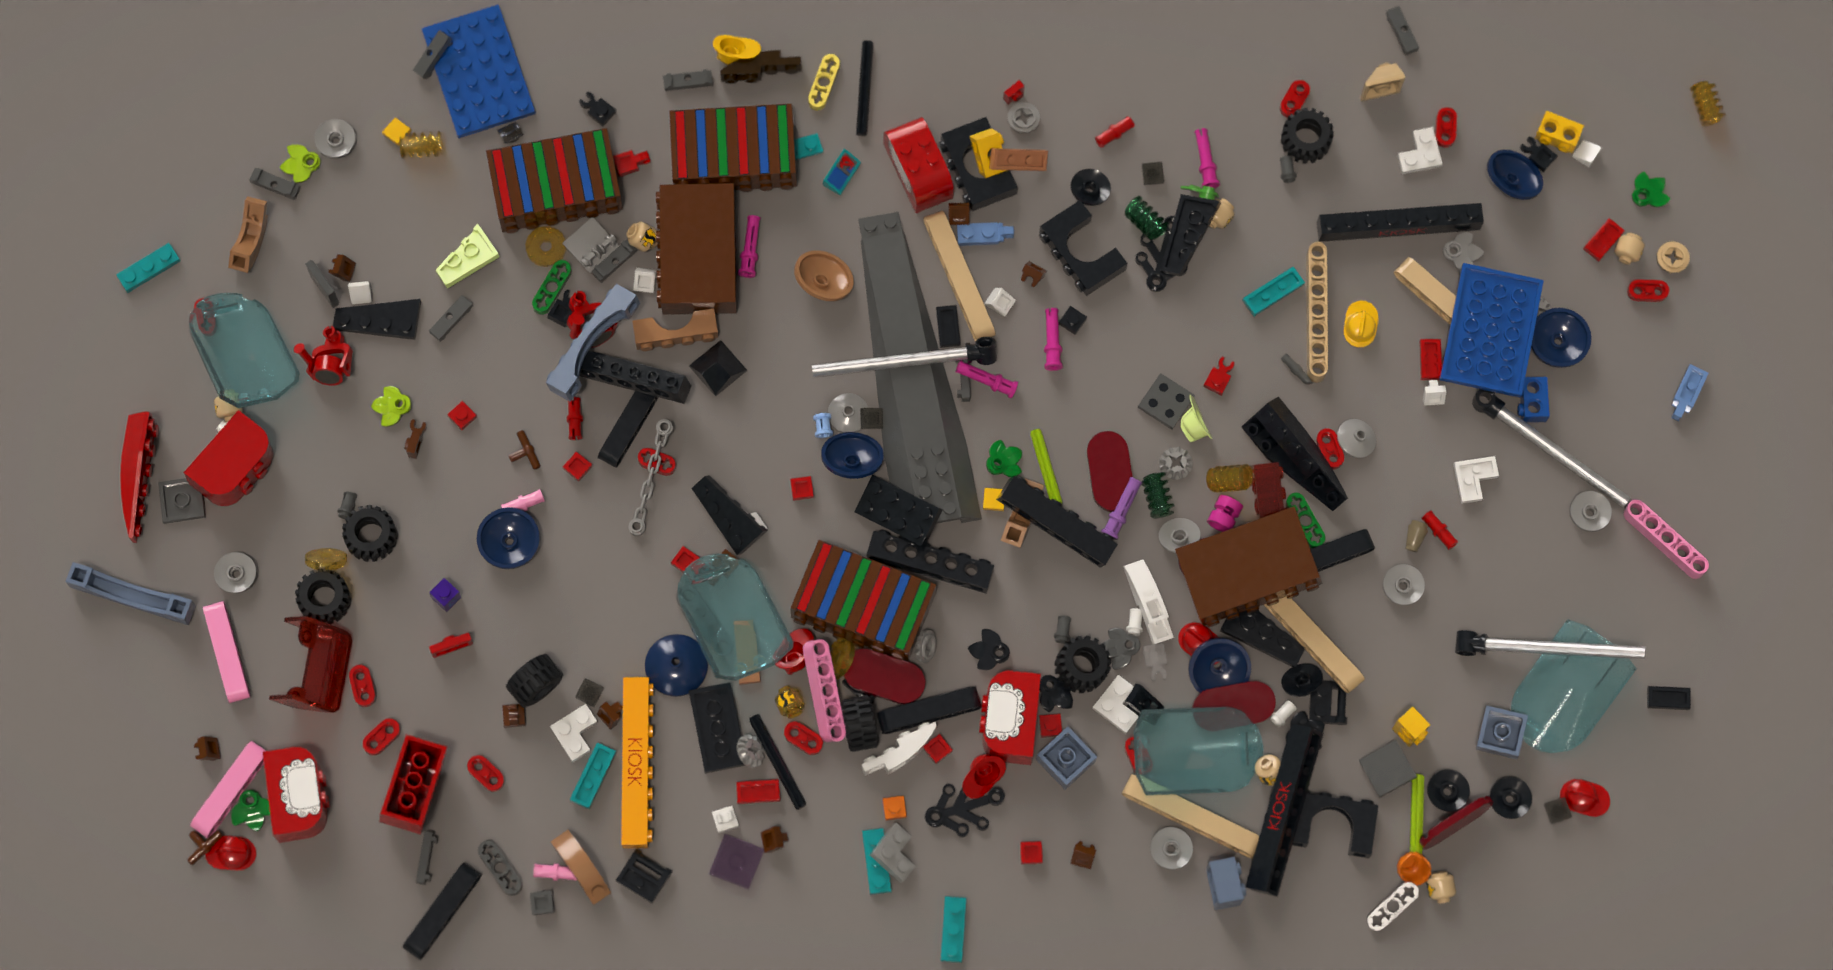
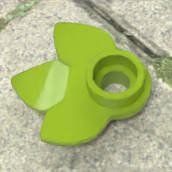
M294 144L287 146L290 158L280 165V169L284 173L293 175L294 182L299 183L306 181L310 177L311 172L319 168L320 158L316 153L308 152L303 145ZM309 160L314 161L312 165L307 164Z
M394 386L384 387V396L376 398L371 405L374 411L383 414L381 425L384 427L398 423L401 415L408 413L411 409L410 398L401 394L400 390ZM403 401L402 406L398 407L399 402Z

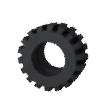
M1303 108L1302 112L1298 109L1294 112V115L1291 113L1285 121L1281 133V144H1284V152L1288 151L1287 156L1295 157L1294 161L1296 162L1303 160L1302 164H1307L1309 160L1311 163H1315L1316 159L1321 160L1328 153L1334 136V131H1332L1333 125L1332 123L1329 124L1330 119L1328 116L1324 118V113L1322 111L1317 113L1314 108L1311 111H1308V108ZM1300 129H1310L1317 134L1318 140L1313 143H1305L1297 137L1296 132Z
M367 505V508L364 509L363 506L358 507L359 511L353 510L351 511L352 516L345 518L346 524L342 526L344 542L350 553L354 554L357 559L362 558L366 562H368V559H371L372 562L377 561L376 558L380 557L382 560L385 558L384 554L392 552L391 547L395 548V539H397L395 524L391 516L388 515V512L382 511L380 507L376 506L373 508L372 505ZM375 524L381 527V535L376 541L364 543L358 539V534L364 526Z
M319 568L318 572H314V570L309 571L311 575L308 577L304 575L302 577L303 581L298 582V589L295 590L297 597L295 600L301 613L314 624L318 622L319 625H324V622H327L330 625L333 624L332 621L335 619L338 622L341 620V615H346V608L350 607L349 600H351V595L346 582L337 572L333 573L330 569L324 571L323 568ZM328 587L335 591L334 599L330 604L322 607L312 604V595L319 588Z
M1082 636L1070 639L1056 656L1057 659L1054 662V666L1057 667L1054 671L1055 674H1059L1057 679L1059 682L1063 681L1065 683L1063 686L1066 689L1068 686L1071 687L1072 692H1076V690H1079V693H1084L1086 690L1087 692L1093 691L1094 688L1099 687L1110 672L1111 667L1109 665L1111 664V659H1107L1110 655L1109 651H1104L1106 646L1103 643L1099 645L1098 639L1090 640L1091 636H1086L1084 639ZM1083 656L1087 658L1092 665V673H1082L1077 670L1073 663V657Z
M542 654L520 667L507 682L506 689L522 708L529 707L548 695L559 684L563 673L547 654Z
M866 695L842 700L841 709L846 729V738L851 752L877 748L878 735L871 699Z

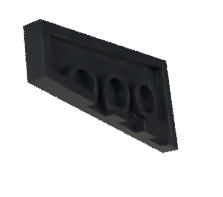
M1181 194L1160 268L1162 273L1182 276L1221 205L1220 201Z
M421 299L336 308L333 327L343 332L415 340Z
M709 475L704 476L691 488L736 555L746 551L767 531L763 525L760 526L755 521V518L750 513L747 514L736 500H732L727 495V492Z
M1259 610L1252 613H1247V611L1239 613L1240 616L1232 620L1226 618L1220 632L1296 668L1305 648L1285 631L1278 628L1272 620L1266 618Z

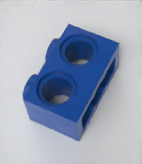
M1525 377L1520 404L1517 407L1518 416H1521L1523 421L1547 422L1550 417L1547 377ZM1527 387H1534L1537 393H1530ZM1534 406L1538 412L1532 413L1528 407Z

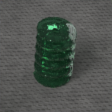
M1136 196L1126 207L1124 215L1149 240H1155L1166 231L1168 222L1163 223L1164 218L1162 216L1158 217L1157 211L1152 212L1153 207H1147V201H1142L1141 196Z
M1166 472L1149 474L1142 481V486L1146 487L1144 494L1148 495L1146 501L1150 503L1148 509L1152 511L1150 517L1154 519L1174 514L1170 509L1175 505L1168 503L1173 497L1166 496L1170 488L1163 487L1168 483V480H1161L1162 477L1166 476Z

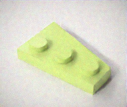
M479 224L473 228L474 231L468 237L461 241V245L457 250L451 252L436 269L438 276L447 289L500 257Z

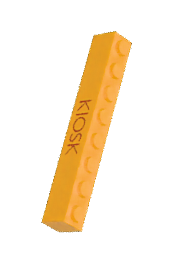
M623 677L622 848H648V842H652V829H648V821L653 819L652 808H649V800H653V788L649 787V779H653V767H649V758H653V746H649V738H653V725H649V717H653V704H650V696L654 695L653 683L650 684L649 677Z

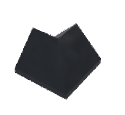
M721 340L689 365L715 396L747 372V369Z

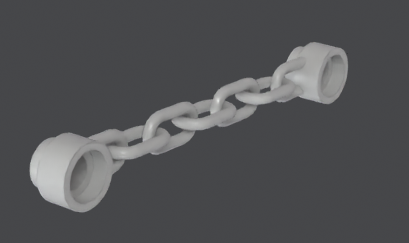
M667 419L658 421L656 425L655 445L657 449L655 454L650 457L647 467L650 474L648 480L643 483L640 497L642 503L635 510L633 520L628 525L630 533L634 536H640L645 532L644 520L646 509L644 506L646 500L651 498L654 484L652 478L653 474L658 472L661 463L660 449L665 446L668 436L673 431L672 423ZM662 424L668 425V429L665 431L661 430L660 427ZM659 435L664 437L663 443L662 441L658 442ZM653 458L655 461L658 459L656 469L654 467L651 468ZM646 484L647 487H650L648 497L647 494L643 496ZM638 511L640 514L643 513L642 520L637 518ZM635 523L641 525L639 530L633 529Z

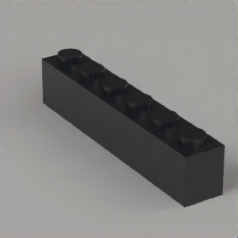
M1013 476L1008 479L997 497V501L1096 566L1103 567L1106 565L1118 545L1113 541V537L1106 533H1100L1092 523L1083 522L1075 512L1063 509L1060 502L1048 499L1040 489H1033L1028 486L1025 479L1019 476Z

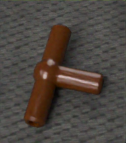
M523 430L517 432L523 448L510 454V461L514 462L527 455L534 470L540 468L541 465L534 453V447L530 444Z
M216 830L204 841L196 831H191L189 837L199 848L187 861L194 865L204 854L211 850V847L222 837V833Z

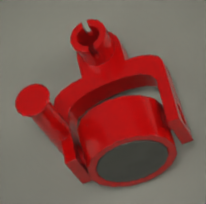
M583 291L574 292L569 301V307L573 313L569 316L567 325L571 330L570 338L572 339L578 338L581 334L582 329L580 331V327L585 322L584 316L594 314L595 309L602 304L599 302L589 304ZM618 323L613 324L604 331L591 348L598 347L608 341L613 336Z
M328 326L323 330V335L326 337L325 345L316 347L312 352V356L306 351L303 343H298L294 347V352L298 353L307 363L306 372L313 380L324 385L335 386L342 383L344 374L350 376L353 349L344 343V336L340 331L336 330L333 326ZM342 353L344 355L341 360L340 358L331 356L329 354Z

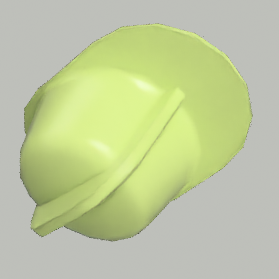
M1190 395L1192 407L1182 416V431L1190 442L1206 436L1213 439L1204 424L1195 399Z

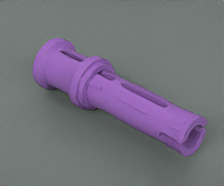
M1132 477L1129 478L1128 484L1114 512L1109 513L1108 516L1110 518L1105 528L1101 530V533H1106L1115 540H1118V533L1122 525L1126 523L1125 516L1140 485H1142L1141 481Z

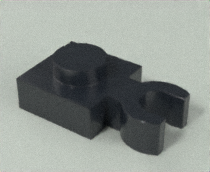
M587 92L586 96L590 101L584 102L580 99L579 103L581 107L590 109L588 115L604 127L616 114V109L602 98L596 101L594 95L591 92Z
M1529 136L1527 142L1531 144V147H1526L1522 144L1520 150L1531 154L1529 160L1544 173L1558 156L1543 143L1538 147L1535 139Z
M568 289L563 294V301L557 299L547 315V319L563 327H566L567 320L573 313L569 307L570 299L568 295L570 290Z

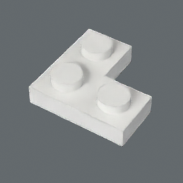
M1433 127L1413 131L1412 136L1416 150L1398 153L1397 155L1402 175L1441 167L1442 161Z
M1495 456L1459 461L1453 464L1461 504L1482 501L1483 497L1479 481L1499 477Z
M1118 675L1092 709L1126 734L1139 716L1123 705L1134 686Z
M586 704L550 726L572 763L591 752L580 734L597 724V720Z

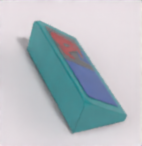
M843 149L825 176L823 186L841 195L860 166L861 161L849 151Z

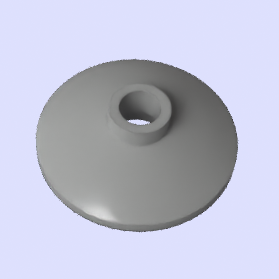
M331 119L322 123L316 130L314 138L319 152L330 158H339L348 154L354 147L356 139L351 125L340 119ZM334 139H339V140H340V141H339L338 143H336V144L332 143V141H333Z
M852 393L837 396L832 400L828 408V413L831 414V425L842 433L861 430L869 418V409L866 402L860 396ZM845 409H852V413L846 414Z
M1349 419L1340 425L1337 432V440L1341 449L1346 454L1354 458H1364L1373 452L1376 446V437L1374 431L1367 423L1359 419Z
M1585 491L1578 494L1572 501L1570 515L1573 522L1579 528L1594 532L1603 529L1609 523L1612 516V508L1604 495L1595 491ZM1586 511H1592L1593 516H1588L1586 514Z
M1186 518L1171 519L1163 524L1159 531L1161 545L1173 553H1176V548L1199 541L1201 537L1199 527L1193 521Z
M228 553L216 563L214 578L222 590L229 593H241L254 583L256 566L253 560L244 553ZM236 571L240 572V576H239V577H237V578H234V577H233V573H234V572H236Z
M1400 564L1388 570L1383 579V589L1386 596L1392 602L1399 605H1410L1417 602L1423 595L1425 581L1418 569L1411 565ZM1403 583L1406 585L1407 588L1405 590L1400 589L1399 584Z
M1167 827L1154 835L1150 851L1152 858L1159 866L1165 869H1178L1186 865L1193 853V844L1185 831L1176 827ZM1173 846L1175 852L1169 853L1167 847Z

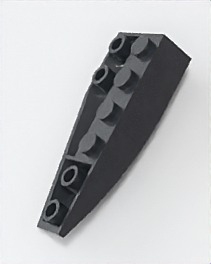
M1279 397L1268 402L1241 426L1270 462L1330 510L1334 511L1348 499L1337 476L1314 440Z

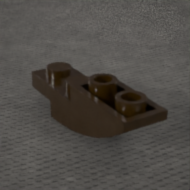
M780 50L760 52L757 56L750 59H738L720 70L721 82L733 84L737 81L755 83L761 80V73L767 75H774L777 72L795 74L801 72V56L781 57Z

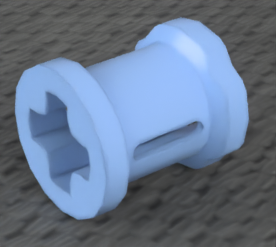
M819 413L813 416V420L816 422V438L833 436V431L830 427V413Z

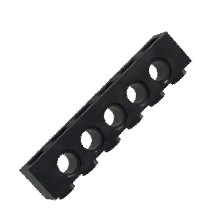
M593 351L587 352L579 374L580 377L685 404L692 386L684 375Z
M879 530V532L873 531L866 558L881 564L987 594L994 571V565H991V562L988 560L979 559L977 561L964 553L956 555L943 547H939V549L932 548L928 543H926L924 548L902 536H899V538L891 536V533L884 530ZM893 545L896 547V551L889 553L885 550V547ZM907 551H914L916 557L907 558L905 553ZM932 556L937 561L934 564H928L925 559ZM953 562L957 567L954 570H948L945 565ZM968 568H973L977 573L974 576H969L965 571Z

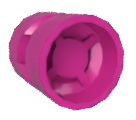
M1219 495L1214 505L1216 510L1211 511L1207 523L1220 532L1230 530L1234 527L1236 523L1234 518L1239 517L1243 505L1229 496Z

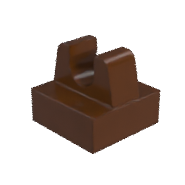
M949 203L950 225H969V203Z
M337 254V257L332 260L334 263L333 270L329 269V273L340 278L342 281L350 282L356 263L345 255Z
M1029 261L1022 269L1021 281L1025 282L1027 277L1030 276L1033 278L1031 286L1035 287L1044 278L1047 270Z
M606 701L599 707L597 715L611 730L617 725L620 719L619 714H621L623 707L619 702L610 706Z
M520 704L502 705L504 728L526 726L525 709Z
M205 736L197 738L198 742L194 744V748H199V755L195 756L197 760L215 761L220 759L218 738Z
M780 826L771 827L760 832L764 853H772L784 847L783 842L789 841L787 833H781Z
M1079 841L1078 844H1075L1070 864L1091 869L1096 849L1092 844L1090 848L1082 846L1083 842Z

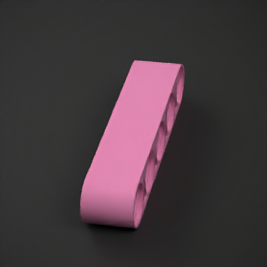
M1640 500L1629 502L1624 510V518L1689 577L1698 579L1706 573L1709 563L1701 553ZM1630 508L1638 509L1639 515L1632 514ZM1646 522H1652L1655 529L1648 528ZM1662 536H1668L1671 542L1665 543L1662 540ZM1677 550H1683L1686 553V557L1679 556ZM1693 564H1699L1702 571L1695 570Z
M224 601L204 606V615L228 701L233 703L250 698L249 688Z
M822 639L811 640L804 644L803 654L819 734L825 742H838L844 739L846 729L829 646ZM815 645H816L817 648H818L817 654H816L815 651H814V646H815ZM819 666H821V668H822V674H821V675H820L819 672H818ZM823 687L826 688V695L822 692ZM827 708L830 709V716L827 715ZM832 728L834 729V732H835L834 737H832V735H831V729H832Z
M253 741L246 745L193 818L190 827L206 838H209L217 830L238 801L240 795L246 790L264 765L263 752L266 751Z

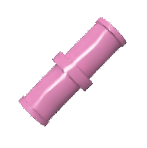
M539 489L525 496L520 495L518 499L501 504L502 508H517L525 512L529 507L545 502Z
M555 863L554 866L535 864L534 878H552L553 881H558V879L577 881L573 873L566 866H559V864Z

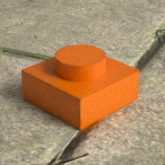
M904 796L883 798L885 821L906 818Z

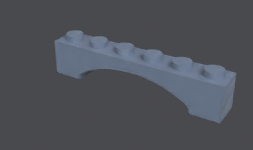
M618 284L607 292L606 299L595 309L591 320L584 324L581 334L572 341L570 349L566 354L562 355L555 370L549 373L546 384L550 391L571 402L582 386L579 381V374L587 352L597 338L609 327L624 318L628 320L631 318L640 305L636 294Z
M75 562L72 563L65 581L70 588L185 625H189L196 607L190 599L136 586Z

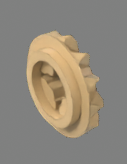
M1667 242L1658 250L1657 263L1660 264L1662 270L1669 271V273H1679L1688 266L1690 255L1687 248L1681 243ZM1674 251L1675 258H1678V260L1671 264V259L1668 257Z

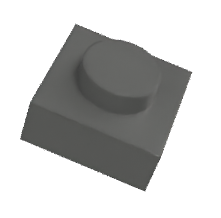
M552 891L530 893L533 916L554 913Z

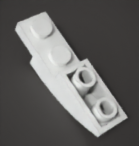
M1144 560L1123 566L1136 605L1140 607L1152 645L1174 638L1167 619L1169 616Z
M926 722L918 726V730L910 732V730L905 731L896 740L898 748L890 747L883 751V755L879 757L873 755L866 758L861 766L864 775L866 776L882 768H885L889 775L909 763L923 750V746L931 740L937 729L936 723L930 724Z

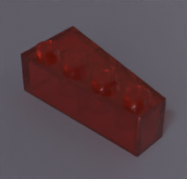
M1279 462L1248 466L1249 473H1254L1251 487L1254 495L1257 494V498L1254 500L1256 515H1259V519L1287 509L1284 508L1283 499H1286L1285 487H1281V479L1284 478L1282 466H1279Z

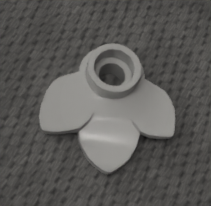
M1472 233L1458 234L1454 241L1447 242L1443 248L1444 256L1448 260L1453 261L1459 270H1461L1463 263L1473 265L1472 262L1478 260L1484 254L1480 247L1471 243ZM1450 249H1455L1457 253L1451 254Z

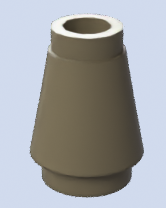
M1412 520L1411 525H1408L1405 549L1418 552L1428 533L1427 524Z

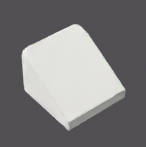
M1583 140L1572 157L1589 168L1602 147Z
M636 268L633 291L654 293L657 270Z
M368 281L348 284L352 304L372 302L371 287Z
M995 288L984 304L1005 317L1016 300L1004 289Z

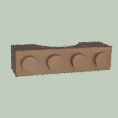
M714 309L694 311L690 322L678 330H667L660 327L653 317L632 320L637 350L641 349V351H650L654 347L671 348L674 344L681 343L682 345H691L695 341L711 342L718 338Z

